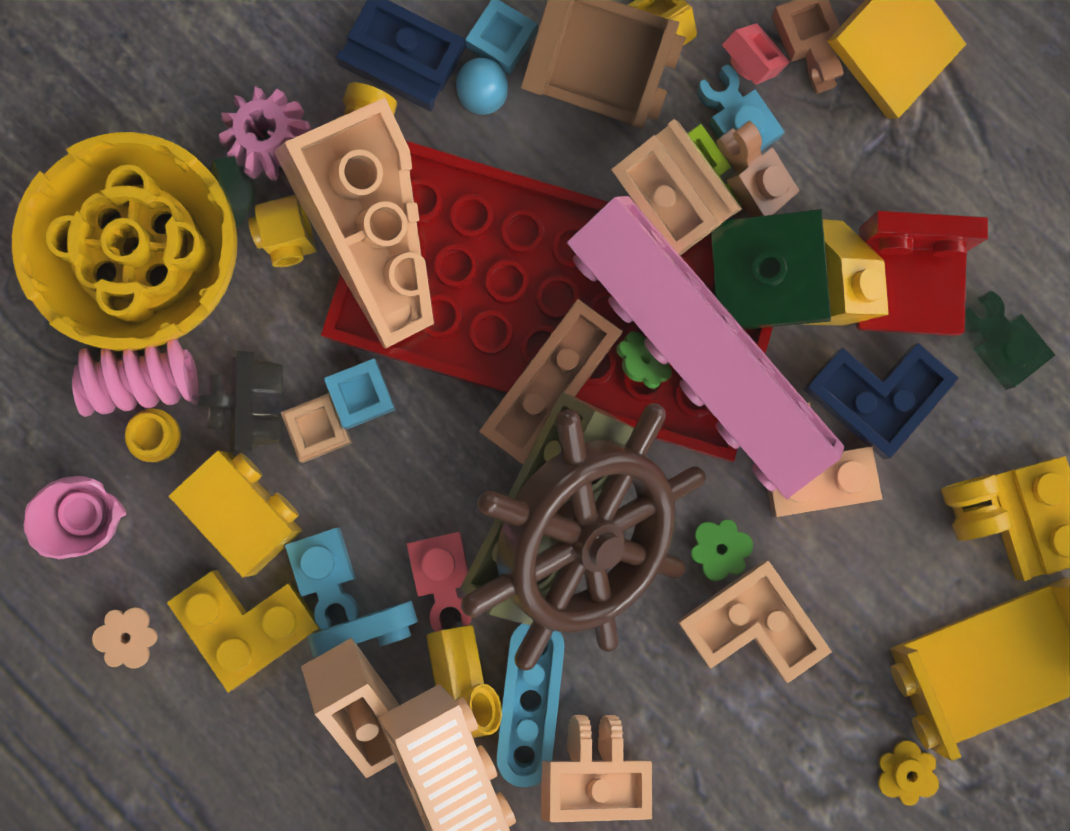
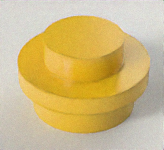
M155 408L145 409L136 413L128 422L125 430L127 448L136 458L146 462L166 460L175 453L181 440V430L177 420L170 413Z

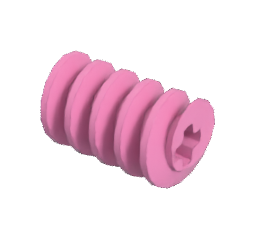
M177 339L167 341L166 352L161 353L159 347L151 346L145 348L144 355L139 356L138 351L123 350L122 358L120 359L117 358L114 350L101 349L99 362H96L89 348H82L78 354V365H75L73 371L72 391L79 414L87 417L92 415L94 410L102 415L112 413L116 407L122 411H130L135 409L138 403L144 408H152L158 404L160 399L166 405H173L178 403L181 395L188 402H194L198 397L199 381L192 354L187 349L183 350Z

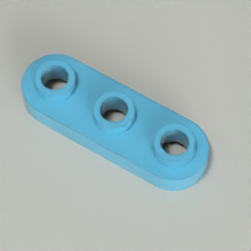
M523 623L517 625L510 638L497 749V767L502 777L510 784L517 787H531L541 782L542 761H552L565 646L561 632L553 631L547 643V648L541 654L535 667L528 671L519 669L515 664L514 657L530 625ZM527 690H534L540 694L541 702L535 708H526L520 702L521 695ZM520 746H529L535 752V756L528 763H520L514 757L515 750Z

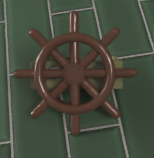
M562 391L508 496L494 491H485L478 497L477 506L479 511L486 516L495 518V521L460 587L467 594L462 599L461 608L464 614L469 617H478L487 612L492 616L530 625L514 657L515 664L519 669L528 671L535 667L553 631L573 633L595 628L599 648L606 652L613 651L619 643L615 618L627 610L646 591L657 573L673 579L680 578L684 574V562L678 557L667 554L675 527V501L701 487L705 483L706 475L701 468L693 466L668 480L661 469L650 459L646 458L666 418L665 409L660 404L652 403L647 405L633 428L608 412ZM631 483H633L637 498L619 508ZM635 525L631 540L625 539L623 532ZM584 574L587 589L573 595Z

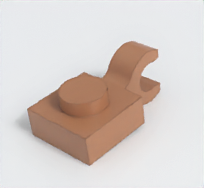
M793 0L776 6L772 19L790 62L806 58L809 80L816 94L836 88L835 78L842 76L844 72L839 58L827 42L840 27L829 0Z
M751 121L744 123L736 131L734 128L730 129L716 140L719 150L736 170L726 181L749 217L773 215L800 191L774 148L771 147L761 151L762 138L759 130Z

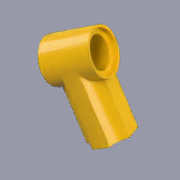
M473 625L427 634L426 638L435 686L440 684L454 700L461 697L465 699L478 725V729L471 732L473 738L491 735L496 732L501 724L502 706L495 690L488 684H484Z

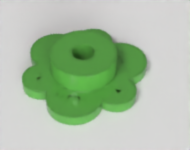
M630 332L624 341L617 346V353L623 359V371L630 379L644 382L646 386L654 389L661 382H665L671 377V368L668 363L664 365L652 356L644 344V339L646 338L638 332Z
M722 520L718 525L713 522H704L695 530V540L698 544L692 548L691 557L696 563L702 564V571L708 579L720 581L728 573L738 575L745 570L746 563L743 558L751 554L753 541L748 534L737 532V525L732 520ZM719 544L724 546L722 554H718L716 550Z

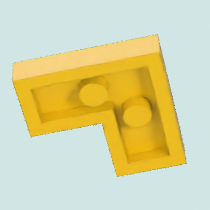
M213 570L167 602L228 693L307 638V635L319 629L314 613L292 582L286 584L246 612L220 572Z

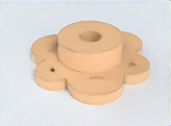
M139 607L130 608L124 613L120 610L109 611L104 619L105 625L98 627L93 633L92 643L94 647L100 652H105L104 660L110 667H117L123 663L129 668H139L145 665L150 656L148 647L153 646L158 638L157 632L153 628L148 627L150 622L148 613ZM126 633L130 635L129 642L125 639Z

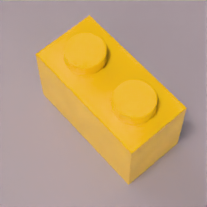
M218 450L168 497L242 578L254 576L285 548L286 544L291 543L303 532L294 521L299 516V513L280 493L276 492L271 496L260 485L258 480L263 476L261 471L243 453L240 452L237 456H234L232 453Z

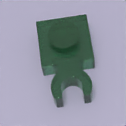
M990 290L978 297L980 303L986 308V318L981 319L970 307L966 308L965 329L980 333L984 338L973 350L1003 387L1008 390L1018 386L1052 359L1055 354L1023 314L1017 315L1008 321L1004 316L1005 305L998 294Z

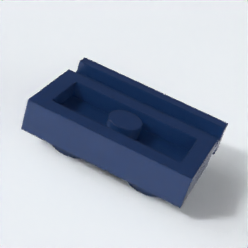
M367 0L347 36L348 41L343 51L338 52L336 59L339 66L431 112L439 92L443 91L466 48L464 38L389 0Z

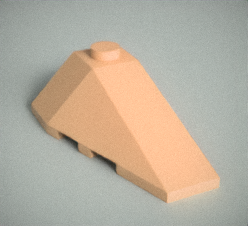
M386 98L290 139L278 147L274 152L299 203L382 346L388 348L434 324L425 259L421 256L417 222L420 221L417 203H414L410 170L412 169L410 149Z

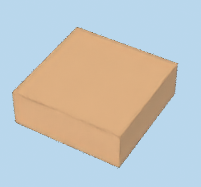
M330 393L280 412L301 463L352 444L348 430L344 429Z

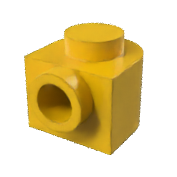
M295 194L255 205L256 216L248 219L251 236L258 249L263 248L270 255L274 267L296 265L304 260V255L317 252L310 220Z

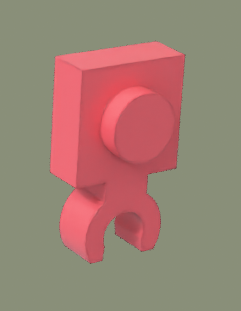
M461 531L406 543L418 597L434 594L435 604L432 606L429 615L433 630L435 632L443 630L441 613L446 607L458 609L463 626L470 625L472 617L467 616L462 611L461 602L463 598L458 595L457 588L461 587L469 571Z

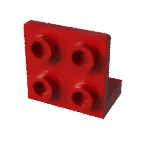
M877 211L859 227V237L884 260L889 315L857 322L856 328L859 331L955 337L962 335L965 331L967 251L988 239V217Z

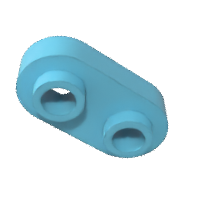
M412 600L351 621L331 626L328 629L317 631L307 635L313 657L322 655L350 638L358 644L377 637L379 646H384L411 636L408 626L418 622Z

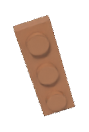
M578 299L480 429L479 433L520 464L524 465L561 392L563 391L575 397L623 331Z

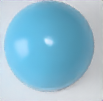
M475 58L468 61L462 66L457 75L456 90L458 99L468 111L475 114L484 115L497 111L505 103L508 95V80L505 71L497 62L488 58Z

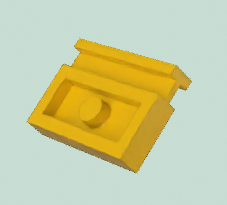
M1066 456L1047 459L996 474L1000 486L997 499L1000 507L1008 511L1012 528L1001 532L1015 580L1027 581L1036 576L1048 575L1069 569L1070 467Z

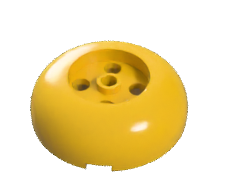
M135 132L102 134L80 141L65 149L68 152L67 155L57 161L45 174L39 171L24 192L14 219L12 231L13 263L16 276L27 299L34 303L40 313L56 330L74 340L101 349L114 351L144 350L150 346L158 347L165 345L167 341L177 340L192 331L219 304L232 279L236 264L238 239L236 222L229 200L219 182L186 149L173 142L149 134ZM118 211L121 215V218L111 221L103 229L102 225L105 223V221ZM162 214H171L172 217L165 224L166 234H158L154 227L155 220ZM139 242L137 248L130 254L132 246ZM104 263H112L116 267V277L112 282L104 279L98 281L97 270ZM158 266H166L168 273L165 280L161 284L153 286L150 282L152 270Z

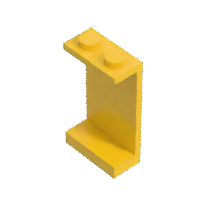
M1062 578L890 648L896 664L891 666L893 679L903 696H910L917 716L912 718V724L919 740L926 749L931 748V750L950 761L962 757L957 743L1070 697V578Z

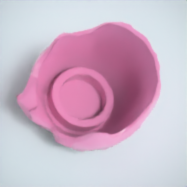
M86 476L63 477L42 487L28 502L25 509L24 533L27 536L29 545L42 556L58 560L83 556L102 548L109 542L116 532L121 517L126 515V510L116 497L105 491L104 485L101 482Z

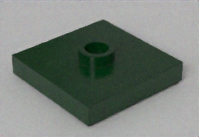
M822 209L725 220L718 228L711 232L716 298L744 330L831 321Z

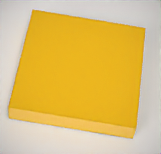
M864 0L827 40L828 44L888 120L900 118L966 45V42L935 0Z

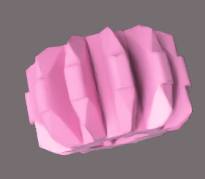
M255 86L252 101L246 103L244 98L234 95V103L238 108L237 113H221V120L229 129L219 134V141L225 148L230 149L227 153V159L234 167L244 165V172L248 177L256 179L264 170L270 180L277 181L281 164L274 151L284 142L311 131L312 128L308 121L302 120L304 110L298 102L287 103L286 95L278 89L267 99L263 90ZM268 128L274 130V132L267 131L270 136L269 139L259 141L258 136L261 138L265 137L262 133L263 130Z

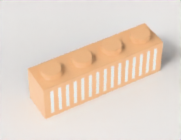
M438 684L377 717L426 831H510L509 827L516 823L515 816L501 792L495 794L490 780L497 777V772L485 748L482 745L478 747L475 745L471 732L478 729V725L469 705L463 697L454 700Z

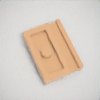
M676 119L669 122L665 129L657 135H653L611 169L635 204L679 255H682L718 228L721 223L742 209Z

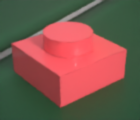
M758 23L735 30L722 44L730 54V61L736 72L743 78L752 80L755 85L776 77L790 63Z

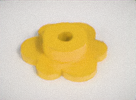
M902 740L895 745L893 754L884 753L879 758V766L883 772L878 778V787L887 797H899L903 804L913 806L918 802L919 796L931 797L937 792L939 780L932 772L936 768V759L930 753H921L920 748L914 742ZM912 771V776L907 779V774Z

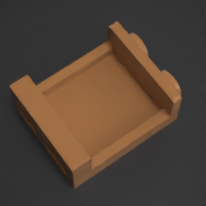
M548 0L521 89L580 106L632 124L633 127L643 130L647 118L656 122L658 120L668 91L659 88V82L665 66L673 69L676 68L686 37L676 34L680 24L678 21L666 19L613 0Z

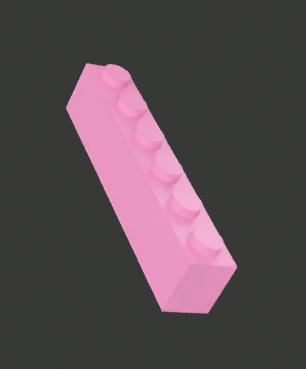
M629 196L614 197L567 242L576 253L573 261L577 268L591 281L595 282L598 279L612 295L608 298V301L613 310L627 323L632 321L636 323L647 336L644 339V344L648 351L660 363L666 365L669 362L683 378L680 381V386L687 397L699 407L704 404L719 420L716 423V428L720 435L731 447L738 449L740 446L754 461L752 465L754 474L768 490L773 492L778 489L787 500L841 459L844 445Z

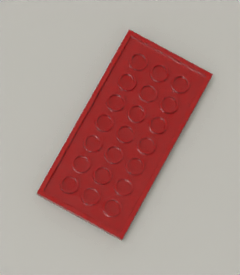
M406 141L410 149L412 163L410 178L414 203H417L420 221L417 222L421 256L425 259L434 324L388 348H384L340 274L321 332V336L324 339L507 394L579 299L623 332L575 397L608 412L633 428L647 405L652 403L660 404L665 409L666 418L655 440L731 463L735 461L738 449L731 447L718 432L716 423L719 420L705 404L699 407L687 397L680 386V381L683 378L669 362L668 364L672 371L671 377L667 381L661 382L654 389L646 386L644 382L630 379L623 371V359L617 353V346L624 341L630 332H638L645 338L647 336L634 321L627 323L618 316L608 301V298L612 295L598 279L595 282L591 281L577 268L573 261L576 253L567 244L582 227L609 203L608 201ZM710 233L680 256L716 297L712 237ZM773 327L745 330L764 354H766Z

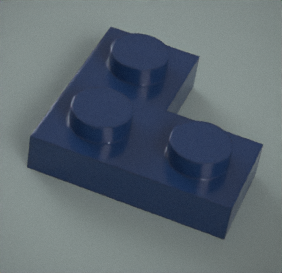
M919 343L910 346L882 380L842 347L831 356L803 390L867 446H873V451L882 459H890L956 383L959 377Z

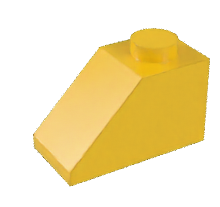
M823 219L831 321L803 325L846 326L889 315L884 260L844 221Z

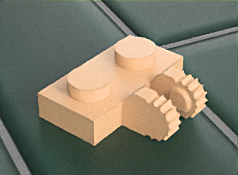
M585 715L571 716L567 725V750L571 760L542 761L541 820L547 822L652 819V761L623 760V726L619 717L616 715H605L600 719V724L598 725V750L602 760H592V726L590 725V720Z

